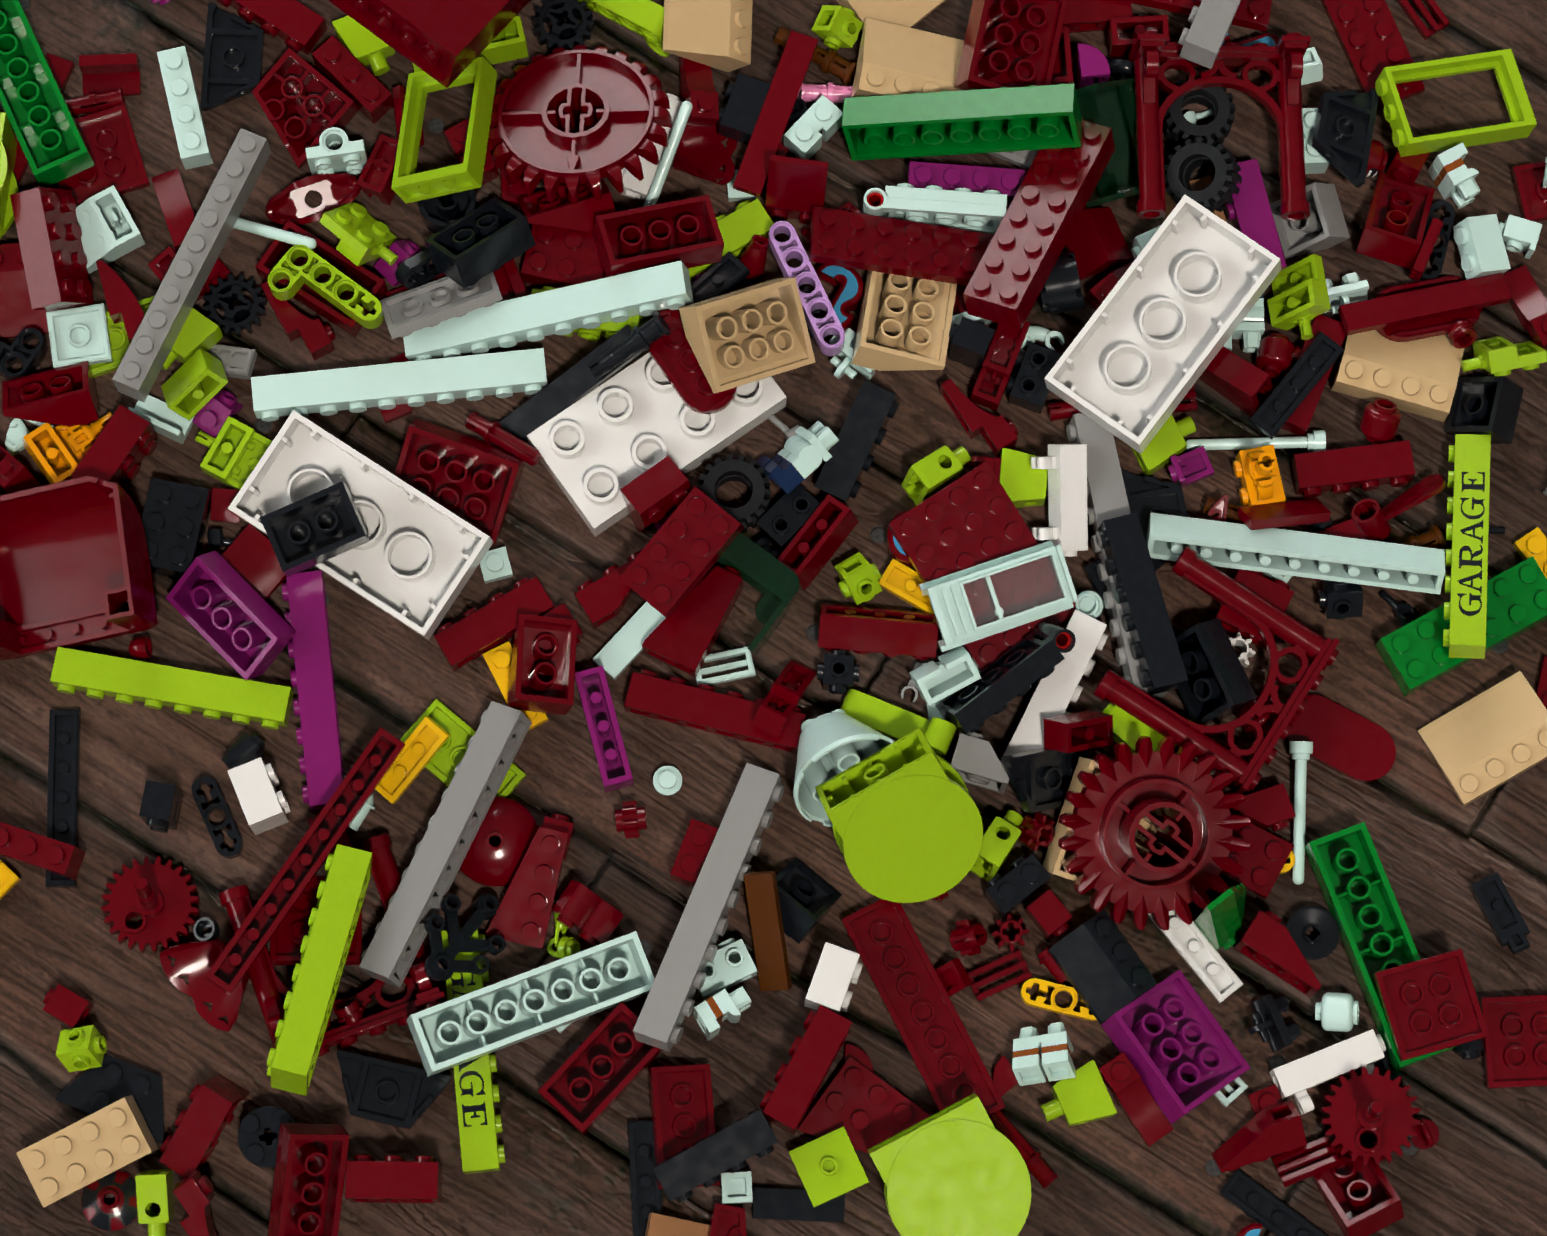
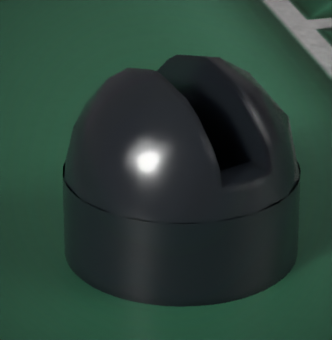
M797 98L790 117V121L793 123L808 110L803 99Z
M202 917L195 922L193 933L198 940L210 941L215 940L219 936V924L214 919ZM203 929H212L211 933L203 934Z

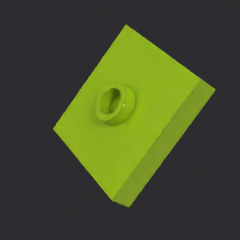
M844 1126L788 1152L813 1208L869 1183Z

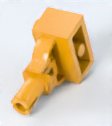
M108 412L99 420L90 425L83 426L75 425L69 427L60 425L52 428L49 423H45L23 437L24 447L50 484L71 480V474L113 415L111 412Z
M1274 445L1239 451L1236 460L1233 461V471L1235 477L1241 480L1242 488L1239 489L1241 505L1252 506L1286 502Z

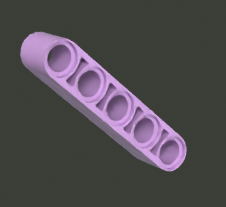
M778 221L771 226L769 231L770 249L784 278H796L806 323L819 350L826 356L838 355L844 347V329L794 227L787 221ZM779 233H785L789 236V240L778 242L774 237ZM795 258L800 260L802 264L797 268H792L788 266L787 261ZM802 284H810L814 287V291L803 293L799 287ZM816 309H822L827 315L822 319H816L811 313ZM835 335L838 337L839 342L831 345L824 341V337Z

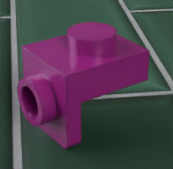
M410 240L395 241L389 247L394 254L399 256L393 265L390 266L382 258L374 265L376 270L393 287L400 284L396 280V270L399 265L421 252L419 246Z
M220 390L196 414L192 422L207 434L216 438L228 416L232 417L240 412L243 406L237 402L235 395L228 391Z
M1204 446L1177 457L1176 455L1170 456L1172 464L1167 466L1173 481L1180 480L1182 488L1215 474Z

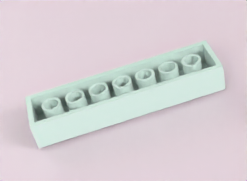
M634 931L411 1014L407 1018V1023L429 1077L619 1005L620 1002L625 1003L649 994L655 978L637 932Z

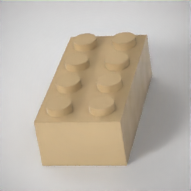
M129 1095L22 1149L16 1154L44 1208L149 1155L159 1148L133 1096Z

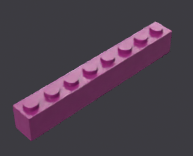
M321 570L300 572L290 577L286 575L287 583L282 584L283 600L289 601L290 612H285V621L296 632L292 637V641H289L287 645L289 658H294L295 669L290 670L292 687H297L298 698L293 699L295 716H300L301 727L296 728L298 745H303L304 756L299 757L301 775L306 774L307 785L302 786V796L304 804L309 803L311 811L322 810L344 780L325 580Z

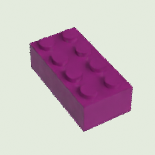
M217 551L197 556L166 597L167 601L245 680L264 674L296 634L291 626Z

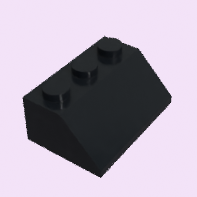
M1105 910L1083 923L1047 950L1100 1024L1158 984Z

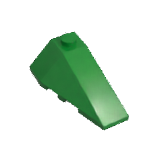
M1243 883L1230 887L1207 905L1194 922L1216 950L1223 947L1227 951L1240 940L1236 935L1243 928L1246 886Z

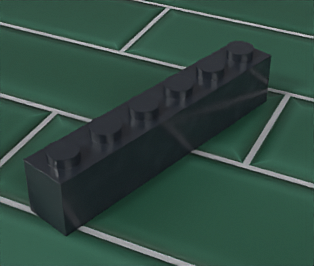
M1137 513L1104 520L1096 532L1097 543L1101 549L1104 548L1107 557L1105 559V569L1108 576H1112L1114 580V598L1117 604H1121L1124 613L1122 615V624L1124 630L1130 633L1132 643H1130L1132 657L1134 660H1138L1140 665L1139 680L1141 686L1147 688L1148 695L1182 688L1187 683L1188 677Z

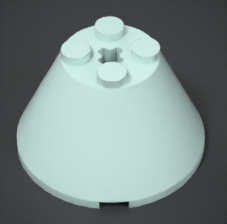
M836 709L831 713H826L815 719H808L803 722L798 744L793 789L794 802L800 814L810 822L812 820L819 821L827 827H832V822L825 812L815 787L895 742L891 738L847 715L842 709Z

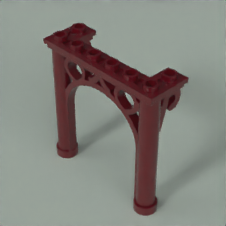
M1144 31L1141 34H1137L1129 53V61H1132L1135 72L1139 178L1137 216L1142 219H1158L1166 215L1163 120L1167 110L1176 100L1192 91L1208 87H1225L1254 97L1265 106L1274 119L1278 134L1281 218L1296 221L1310 217V203L1307 201L1301 79L1303 75V56L1311 42V36H1302L1301 33L1297 32L1282 35L1277 46H1268L1266 43H1255L1251 46L1225 43L1221 46L1212 69L1200 73L1199 79L1194 80L1196 72L1193 66L1201 65L1179 57L1183 45L1178 44V42L1165 44L1167 34H1158L1157 31ZM1226 66H1245L1240 74V79L1236 78L1237 73L1229 71ZM1168 69H1181L1188 75V81L1180 87L1172 84L1165 78V71ZM1251 70H1264L1270 75L1271 82L1259 88L1248 79V72ZM1158 84L1163 90L1170 93L1160 108ZM1276 85H1278L1279 106L1267 94Z
M1187 546L1171 571L1252 623L1265 642L1268 653V673L1260 696L1253 706L1239 718L1225 724L1209 726L1196 724L1185 719L1110 669L1107 670L1097 685L1093 695L1101 700L1107 699L1162 736L1173 737L1175 744L1179 747L1187 742L1198 745L1195 755L1198 759L1207 754L1216 756L1218 762L1212 771L1214 773L1223 771L1232 773L1235 778L1228 788L1233 792L1240 794L1245 792L1247 794L1260 781L1262 775L1258 772L1264 763L1269 765L1278 750L1274 746L1279 738L1284 740L1291 731L1293 725L1289 722L1294 714L1300 715L1308 703V700L1305 699L1310 689L1315 691L1324 678L1320 674L1321 671H1324L1327 666H1331L1336 659L1339 651L1335 648L1340 641L1336 638L1333 640L1323 638L1196 556L1197 552ZM1272 633L1286 641L1285 645L1287 648L1277 651ZM1287 654L1296 656L1300 662L1299 670L1292 678L1284 677L1279 671L1278 659ZM1275 680L1282 685L1297 683L1284 704L1278 698L1279 685H1275ZM1267 699H1268L1269 702H1270V705H1265V706H1263L1264 703H1265V702L1267 701ZM1264 714L1276 715L1264 736L1261 725L1255 720H1250L1253 716L1258 719ZM1241 726L1251 727L1255 733V740L1247 750L1238 748L1234 743V731ZM1226 732L1227 748L1206 735ZM1252 755L1248 762L1241 758Z
M381 834L363 841L360 845L362 850L372 852L371 873L386 912L390 898L396 893L401 883V877L391 851L393 845L389 834ZM247 885L227 889L218 895L222 907H226L234 933L237 932L253 909ZM424 942L408 971L410 978L406 976L403 981L407 986V993L404 998L395 1002L385 1001L382 997V989L386 983L376 980L360 993L349 998L334 1001L332 1010L337 1015L335 1009L350 999L356 998L359 1005L363 1004L364 1006L363 1010L360 1011L362 1017L352 1024L328 1031L332 1022L330 1015L318 1057L329 1053V1047L338 1044L341 1047L353 1045L358 1042L357 1037L369 1033L370 1037L383 1034L387 1032V1026L398 1023L399 1027L408 1025L407 1018L411 1014L447 1001L444 992L440 990L438 981L431 980L425 973V961L428 953ZM266 945L248 970V974L273 1044L271 1048L276 1049L275 1043L277 1038L275 1037V1032L279 1019L284 1020L285 1012L282 995L286 997L289 989L278 978L274 965H270V954ZM414 992H416V999L412 1000ZM375 994L378 1003L388 1010L363 1018L364 1009L372 1002L370 997Z

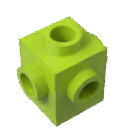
M822 5L811 30L824 40L823 43L827 47L839 50V48L853 47L858 39L863 23L847 7Z
M860 552L834 566L841 579L837 583L840 591L845 598L851 597L857 605L870 601L876 594L883 591L878 582L882 578L879 570L874 563L870 564Z
M94 1025L61 1030L55 1055L69 1073L102 1067L104 1054L107 1051V1042Z

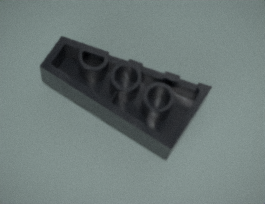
M864 380L837 438L839 441L830 451L833 457L825 462L814 485L815 487L846 502L849 501L850 497L856 498L862 486L859 479L863 471H869L875 458L872 453L876 445L880 446L887 433L885 427L889 419L894 418L899 408V396Z
M756 1108L747 1113L749 1116L729 1123L720 1132L708 1135L696 1142L691 1148L688 1147L652 1167L669 1201L676 1199L680 1203L693 1196L692 1189L703 1184L704 1188H707L720 1181L719 1174L730 1169L731 1173H734L747 1166L746 1159L756 1154L758 1158H761L774 1151L775 1149L772 1145L777 1143L778 1140L761 1109Z

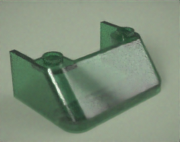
M1135 77L1096 83L1076 89L1082 117L1093 119L1095 124L1112 128L1115 151L1106 166L1107 174L1101 176L1097 184V193L1100 198L1086 202L1087 208L1139 196Z
M740 532L717 561L724 566H729L741 573L740 577L764 595L756 607L757 618L764 624V627L747 648L757 656L786 616L800 590V579L794 571Z

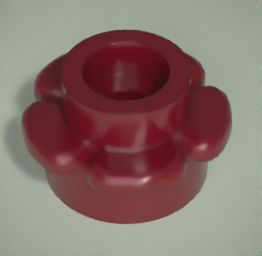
M356 998L344 1002L335 1009L338 1016L337 1021L339 1023L345 1021L346 1025L354 1023L362 1017L360 1011L364 1008L363 1004L359 1005Z

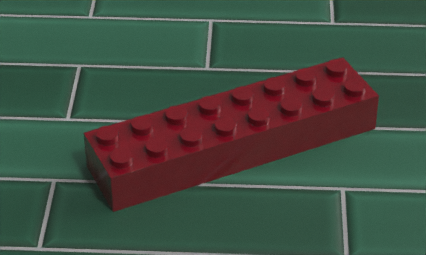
M1082 120L1081 147L1039 150L963 293L969 315L1019 330L1022 329L1115 151L1112 128Z

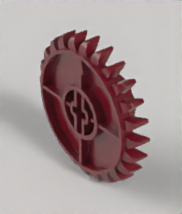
M585 44L576 45L574 50L567 51L562 47L554 48L552 54L548 56L543 54L533 56V63L528 66H516L513 69L514 78L503 79L498 84L499 94L494 95L487 150L488 152L494 150L493 161L496 170L507 163L506 175L509 184H512L524 172L525 191L529 196L533 193L541 179H544L548 202H553L560 183H566L571 203L577 204L581 183L587 182L596 201H599L602 198L601 179L605 177L609 179L619 193L624 192V184L621 170L626 168L634 177L641 181L644 177L642 164L638 156L640 155L647 161L657 165L659 163L658 153L653 142L668 147L667 133L662 126L672 128V120L667 110L670 109L667 94L662 91L661 81L656 75L648 74V68L643 62L634 61L630 64L629 54L623 51L613 55L608 52V47L598 46L595 50L586 49Z
M1141 736L1136 742L1135 752H1131L1128 745L1121 741L1115 745V759L1110 760L1100 753L1096 755L1094 762L1098 771L1093 775L1081 770L1077 778L1084 786L1081 792L1068 791L1065 799L1074 805L1073 813H1064L1059 816V823L1069 827L1070 834L1058 840V847L1063 850H1072L1073 856L1063 863V868L1067 873L1080 871L1082 874L1074 884L1075 891L1083 895L1093 888L1095 891L1091 896L1090 906L1097 912H1100L1110 901V918L1117 924H1121L1127 910H1131L1133 926L1143 931L1147 923L1148 913H1152L1154 922L1164 931L1169 930V911L1172 910L1181 921L1188 925L1191 924L1192 915L1188 904L1193 902L1204 910L1211 903L1206 894L1209 888L1222 894L1228 890L1229 886L1219 876L1221 871L1242 874L1244 871L1241 865L1228 857L1229 852L1246 851L1251 846L1248 842L1232 836V830L1251 825V819L1230 813L1231 808L1238 806L1246 800L1245 795L1237 792L1223 793L1222 791L1223 788L1234 780L1235 776L1226 771L1218 772L1211 776L1209 773L1218 762V758L1212 754L1204 755L1196 762H1193L1198 745L1194 743H1185L1174 754L1175 739L1171 736L1162 737L1158 742L1156 750L1152 748L1150 737ZM1162 807L1164 809L1161 813L1164 816L1175 820L1177 824L1162 816L1149 812ZM1143 818L1147 823L1158 827L1156 830L1174 844L1172 849L1156 841L1157 838L1139 824L1140 820ZM1135 842H1136L1138 845H1140V846H1142V847H1144V848H1146V849H1148V850H1150V851H1152V852H1154V853H1156V854H1158V855H1164V856L1159 857V858H1156V859H1153V860H1149V859L1152 857V855H1151L1149 852H1146V851H1144V850H1142V849L1136 847Z

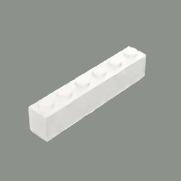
M1075 609L1066 627L1075 635V646L1071 651L1061 653L1065 659L1054 667L1053 673L1040 680L1003 756L1043 749L1044 719L1071 714L1066 709L1070 701L1077 702L1084 688L1079 683L1083 675L1089 677L1096 663L1091 658L1096 649L1102 651L1109 635L1104 633L1107 624Z

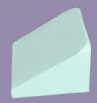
M1315 47L1308 48L1303 56L1301 85L1318 82L1323 79V64Z

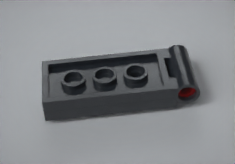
M1048 621L1037 623L1032 632L979 671L981 679L947 696L935 705L943 718L954 724L958 730L966 734L979 730L984 725V720L992 714L996 715L1005 710L1008 706L1007 703L1014 697L1027 693L1031 689L1032 683L1039 678L1043 679L1053 673L1054 667L1065 659L1061 653H1067L1074 648L1076 643L1075 635L1072 631Z

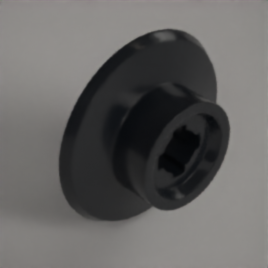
M1316 906L1301 908L1287 922L1286 928L1305 959H1322L1331 954L1338 944L1339 927L1337 922L1323 908ZM1309 928L1318 933L1314 940L1305 935Z

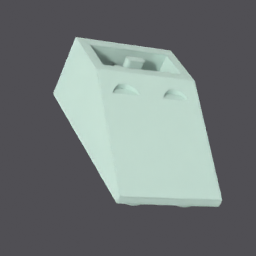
M114 185L88 198L76 207L77 221L82 231L83 252L87 258L86 267L88 274L98 269L96 261L102 260L109 264L145 245L140 231Z

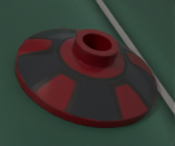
M117 1170L84 1187L81 1206L87 1220L93 1226L105 1231L121 1230L134 1222L138 1216L135 1179L129 1174ZM108 1194H114L115 1202L112 1205L105 1203V1197Z

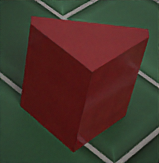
M1110 207L1085 209L1064 246L1067 252L1074 251L1080 281L1133 260V256Z

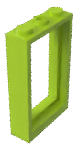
M1512 49L1384 67L1375 83L1376 93L1378 96H1381L1384 105L1385 120L1390 123L1392 129L1393 144L1398 148L1400 157L1444 151L1462 142L1465 147L1528 138L1537 125ZM1494 70L1511 122L1413 137L1396 84Z
M483 56L476 57L448 87L452 88L474 83L464 160L460 164L416 173L427 93L448 88L423 70L408 75L391 189L406 204L482 187L498 73Z

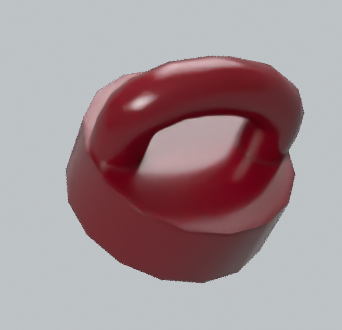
M1420 1119V1125L1411 1126V1129L1418 1135L1416 1138L1408 1137L1409 1142L1417 1149H1430L1439 1140V1129L1431 1120Z

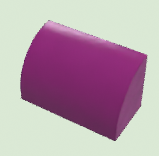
M1078 44L1073 62L1077 96L1105 94L1110 78V67L1106 57L1093 46Z

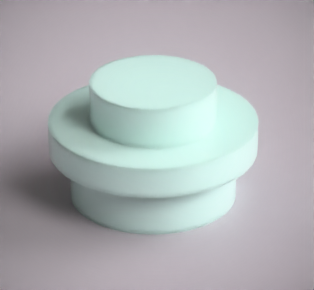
M1084 591L1077 596L1079 601L1075 602L1076 610L1094 619L1101 615L1104 604L1099 594L1093 591Z
M673 766L660 767L654 773L653 786L662 795H674L682 786V775Z

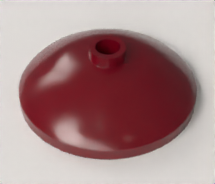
M495 797L460 870L479 884L487 886L511 884L538 830L537 823L531 813L514 800ZM494 835L501 838V844L498 847H493L489 843L490 838Z

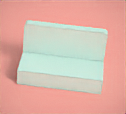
M150 395L147 396L145 402L138 400L134 409L128 407L130 411L148 421L155 432L181 444L186 440L194 424L192 421L195 416L188 421L169 409L165 402Z

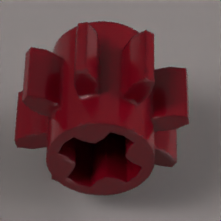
M636 801L622 802L623 809L615 810L617 832L624 831L626 839L640 837L639 830L647 829L645 807L638 808Z
M1036 812L1034 817L1025 815L1022 823L1018 826V829L1022 831L1019 841L1035 851L1038 850L1039 845L1048 847L1054 838L1055 832L1052 826L1055 822L1040 812Z
M1008 914L1006 922L1002 923L1000 920H996L995 924L1000 930L993 932L991 937L999 938L998 949L1005 945L1009 947L1010 953H1013L1014 945L1025 946L1026 943L1021 939V936L1028 935L1029 930H1022L1023 918L1016 922L1012 920L1011 914ZM1007 927H1012L1013 932H1018L1013 940H1009L1008 935H1003Z
M976 919L956 921L957 929L952 930L949 936L952 948L955 951H960L961 956L980 954V946L985 945L987 941V933L983 925L980 923L976 924Z

